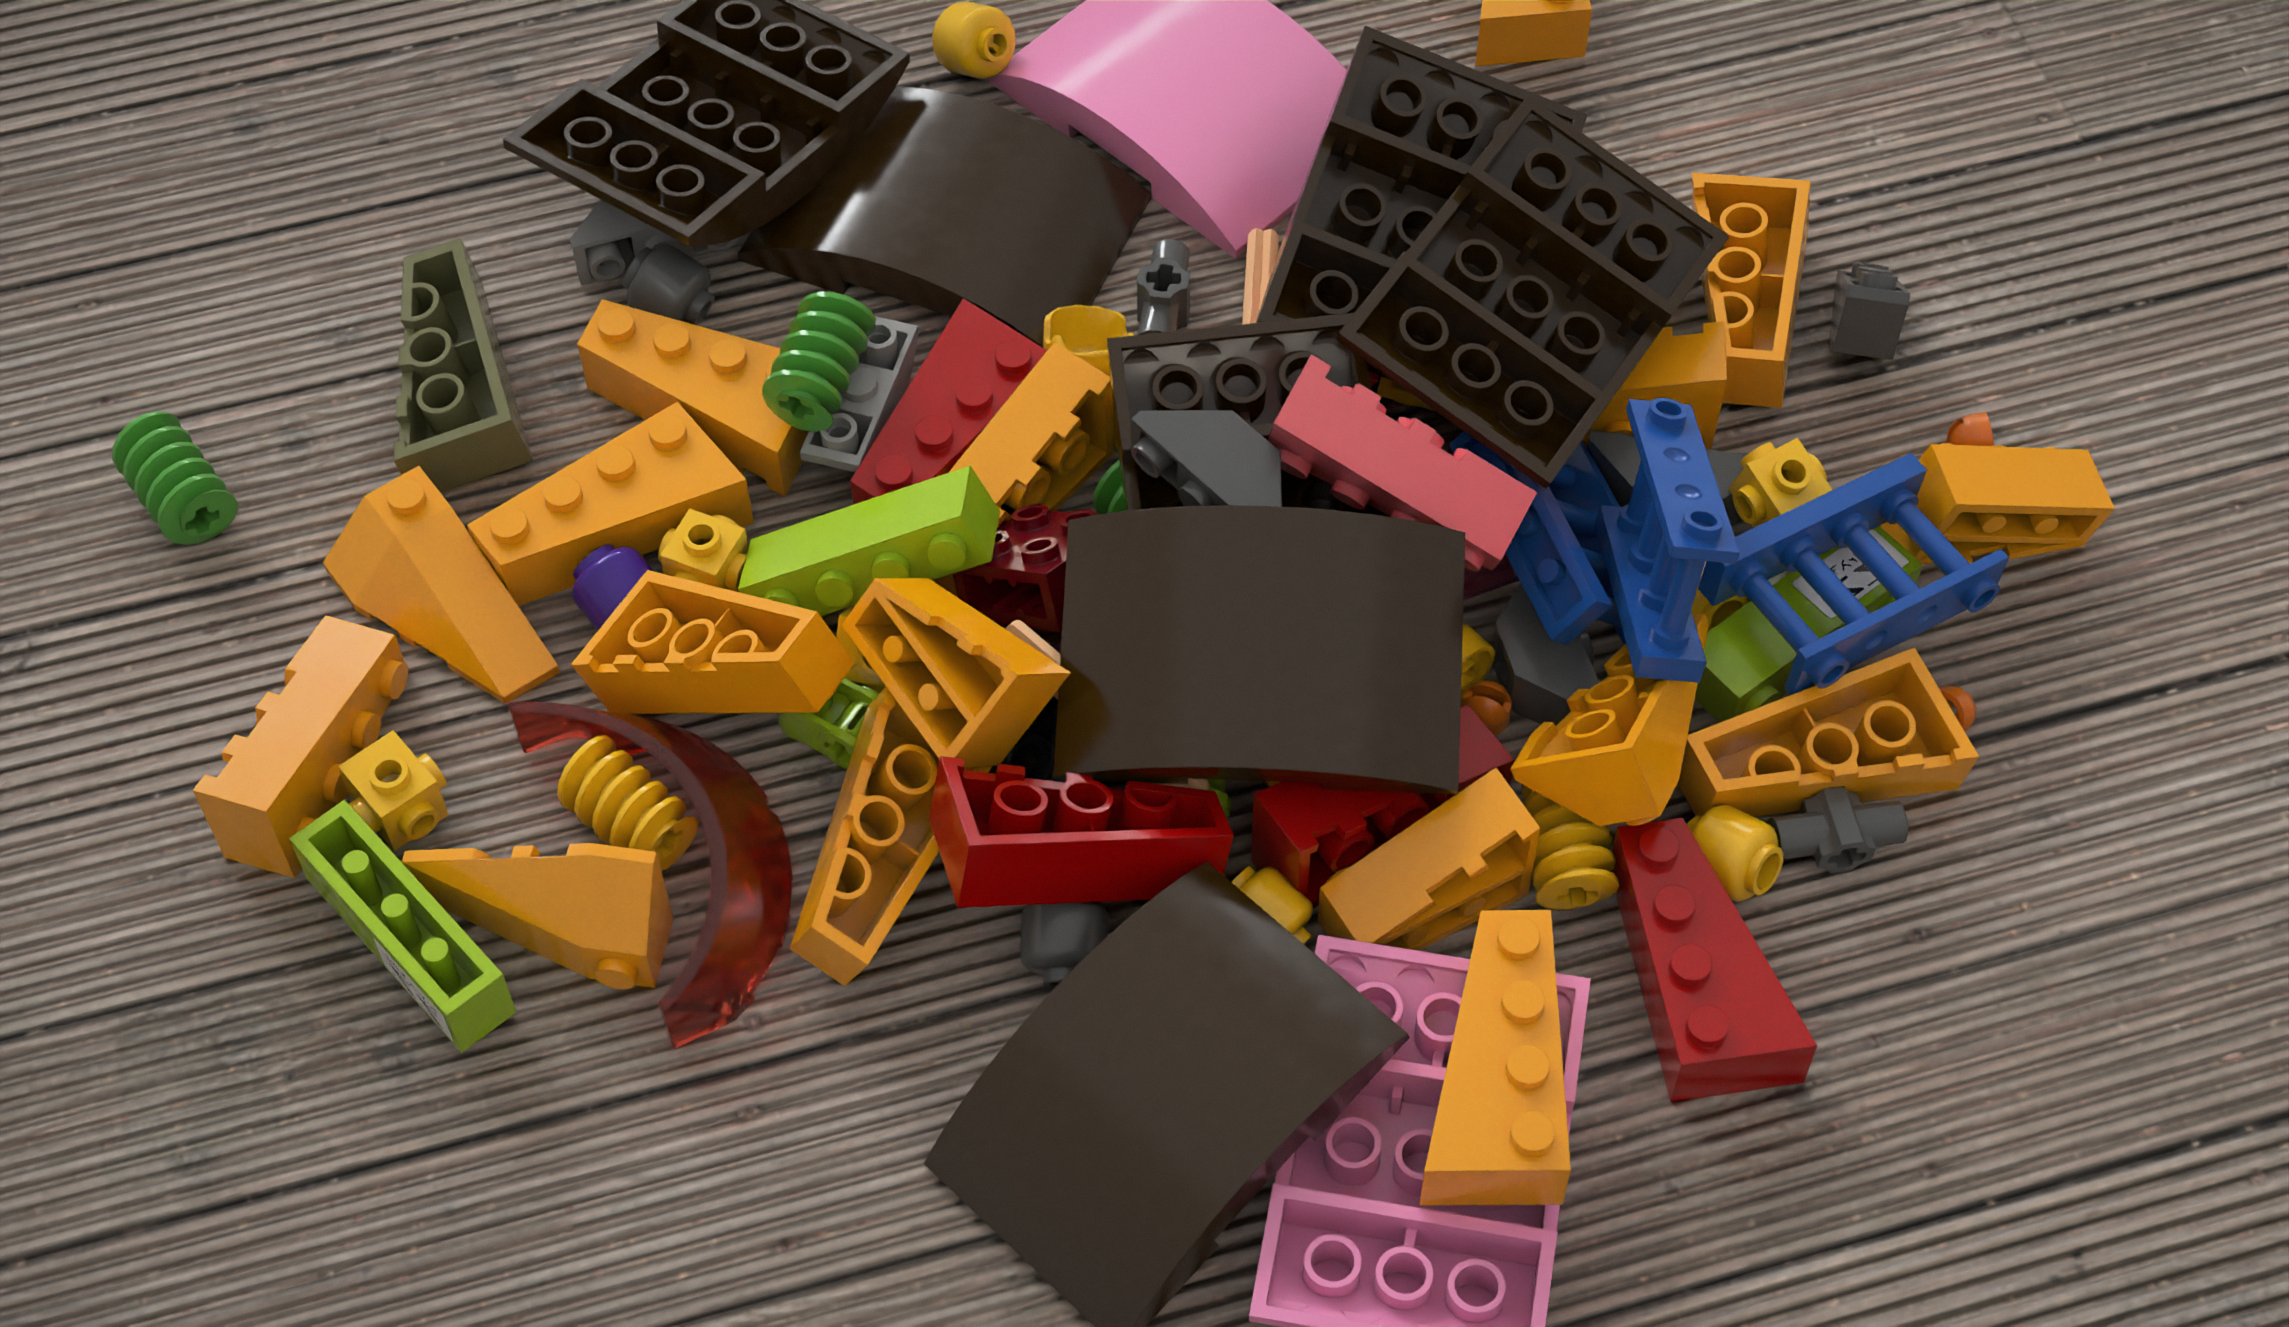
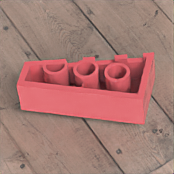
M1311 354L1275 419L1268 441L1280 451L1281 469L1301 479H1307L1309 473L1332 485L1329 492L1335 498L1353 508L1364 510L1368 504L1393 518L1417 521L1465 532L1464 567L1472 571H1479L1481 566H1484L1493 571L1502 560L1537 492L1467 449L1457 448L1453 456L1442 449L1445 441L1436 433L1435 429L1417 418L1399 417L1395 421L1385 415L1387 410L1379 402L1381 396L1360 383L1355 384L1353 388L1336 385L1325 378L1331 366Z

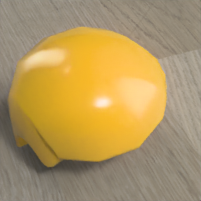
M1072 305L1057 308L1045 316L1043 348L1048 351L1052 344L1056 342L1110 376L1107 338L1134 336V334L1128 333L1127 335L1126 319L1119 312L1099 306Z

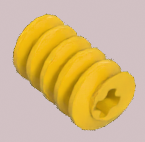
M607 735L596 736L586 742L571 757L558 782L557 796L560 804L572 813H576L577 819L582 824L593 828L595 835L600 840L611 844V846L657 852L661 871L668 869L688 849L697 833L699 821L695 817L683 818L686 812V805L682 799L677 796L667 798L668 787L658 780L650 782V771L641 765L633 766V757L624 750L616 751L615 741Z
M1522 784L1521 791L1525 798V807L1540 827L1532 878L1533 886L1537 891L1535 903L1546 909L1565 911L1589 906L1614 895L1618 891L1619 879L1614 873L1610 872L1614 869L1616 863L1615 855L1610 849H1607L1611 846L1613 840L1610 829L1607 826H1598Z

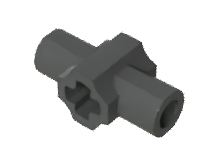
M1164 239L1158 241L1153 247L1151 264L1139 269L1137 277V320L1140 322L1138 335L1174 332L1188 325L1190 316V272L1187 271L1189 248L1178 240Z
M1845 786L1822 789L1815 796L1803 800L1798 814L1770 817L1767 823L1775 829L1779 840L1778 847L1782 848L1784 853L1783 859L1813 855L1817 868H1825L1829 870L1830 874L1852 871L1858 865L1871 861L1876 847L1905 843L1908 836V820L1900 801L1894 800L1861 805L1857 793L1847 791Z

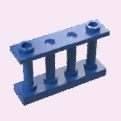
M1656 398L1652 401L1629 399L1626 411L1641 458L1629 504L1623 507L1600 505L1594 526L1635 677L1700 683L1707 661L1691 609L1706 561L1737 564L1740 552L1692 405L1682 404L1669 398Z
M1463 431L1449 444L1453 454L1457 448L1467 449L1537 492L1505 553L1551 641L1568 645L1594 621L1598 620L1613 625L1625 645V636L1594 526L1600 505L1618 507L1620 505L1584 440L1582 439L1548 488L1545 489Z
M1912 453L1736 536L1735 539L1740 552L1737 564L1706 561L1698 590L1711 605L1715 606L1736 595L1738 597L1747 596L1797 653L1784 687L1789 695L1813 686H1817L1820 689L1826 688L1838 681L1848 669L1966 610L1972 613L1977 612L1991 603L2000 591L1998 583L2009 557L2002 549L1971 564L1917 507V495L1927 469ZM1886 522L1889 524L1897 523L1943 572L1945 577L1920 588L1869 531ZM1837 546L1839 548L1848 547L1896 601L1869 613L1818 555ZM1787 570L1791 573L1798 571L1846 626L1819 639L1768 580Z

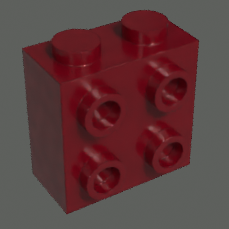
M1042 504L1028 505L1017 509L1012 513V519L997 529L992 561L952 574L958 598L1003 628L1015 620H1020L1029 628L1039 629L1042 634L1054 635L1062 633L1068 521L1097 515V513L1093 510H1079L1071 513L1052 511Z

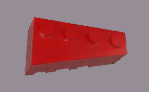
M963 298L851 478L850 485L853 505L948 473L1047 350Z
M1468 704L1462 706L1460 711L1458 793L1496 767L1511 786L1512 772L1510 769L1515 759ZM1280 782L1254 793L1251 862L1258 871L1266 867L1278 869L1298 892H1301L1310 900L1314 909L1319 906L1320 887L1333 874L1343 868L1354 865L1456 794L1323 789V783Z
M940 756L929 820L957 908L1151 900L1179 878L1206 861L1224 876L1234 835L1215 791L1131 780L1128 781L1124 790L1107 788L1104 784L1092 780V775L1066 772L1065 781L1056 782L1025 778V767L998 763L996 774L964 770L965 759Z
M1676 818L1654 821L1636 826H1617L1612 848L1616 863L1614 869L1610 872L1614 873L1619 879L1616 897L1670 1102L1804 1083L1817 1044L1684 819Z

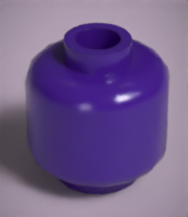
M607 544L593 551L575 568L573 576L576 581L572 588L571 596L578 608L598 631L647 570H654L636 549L631 547L615 549L613 545Z

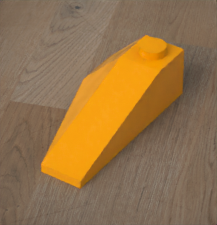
M420 466L411 469L363 497L323 561L325 570L357 612L370 620L376 617L397 630L402 640L415 648L420 645L447 662L450 670L504 704L511 702L560 673L558 664L459 517Z
M1705 613L1694 614L1693 618L1704 651L1709 621ZM1625 644L1604 664L1608 676L1590 689H1578L1566 700L1571 712L1556 726L1554 722H1543L1531 733L1510 769L1515 781L1598 826L1623 822L1632 826L1642 825L1662 815L1680 778L1698 685L1696 682L1635 677L1627 644Z
M594 843L569 844L566 856L539 857L540 852L534 845L514 846L511 858H492L476 848L408 850L404 852L401 862L446 911L582 976L597 980L607 987L614 989H630L634 985L656 987L674 919L657 852Z

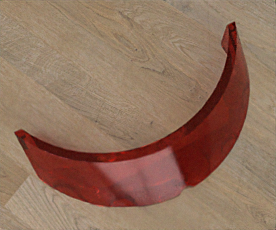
M552 702L509 703L508 710L518 742L524 753L532 752L564 738L580 737L589 741L596 736L607 735L615 741L616 751L624 750L630 755L645 751L651 753L675 776L684 788L701 819L707 838L711 862L710 899L706 919L695 949L679 977L659 1001V1008L667 1036L674 1048L736 1021L754 1000L753 991L769 969L777 950L783 947L791 919L790 903L793 873L790 853L778 816L768 807L765 792L755 779L725 751L697 734L676 725L639 715Z

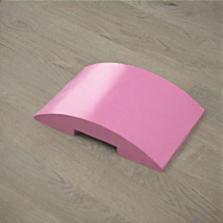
M1085 0L1013 55L1006 69L997 76L990 77L989 83L1063 134L1071 138L1078 132L1085 135L1151 183V198L1236 259L1247 250L1248 234L1253 229L1258 228L1263 231L1272 229L1293 212L1347 70L1309 32L1267 0Z
M1318 935L1315 954L1407 1032L1410 1038L1318 1139L1314 1141L1309 1136L1276 1172L1250 1307L1249 1321L1279 1327H1545L1558 1234L1557 1224L1560 1205L1419 1206L1424 1169L1470 959ZM1556 973L1569 1138L1591 979Z

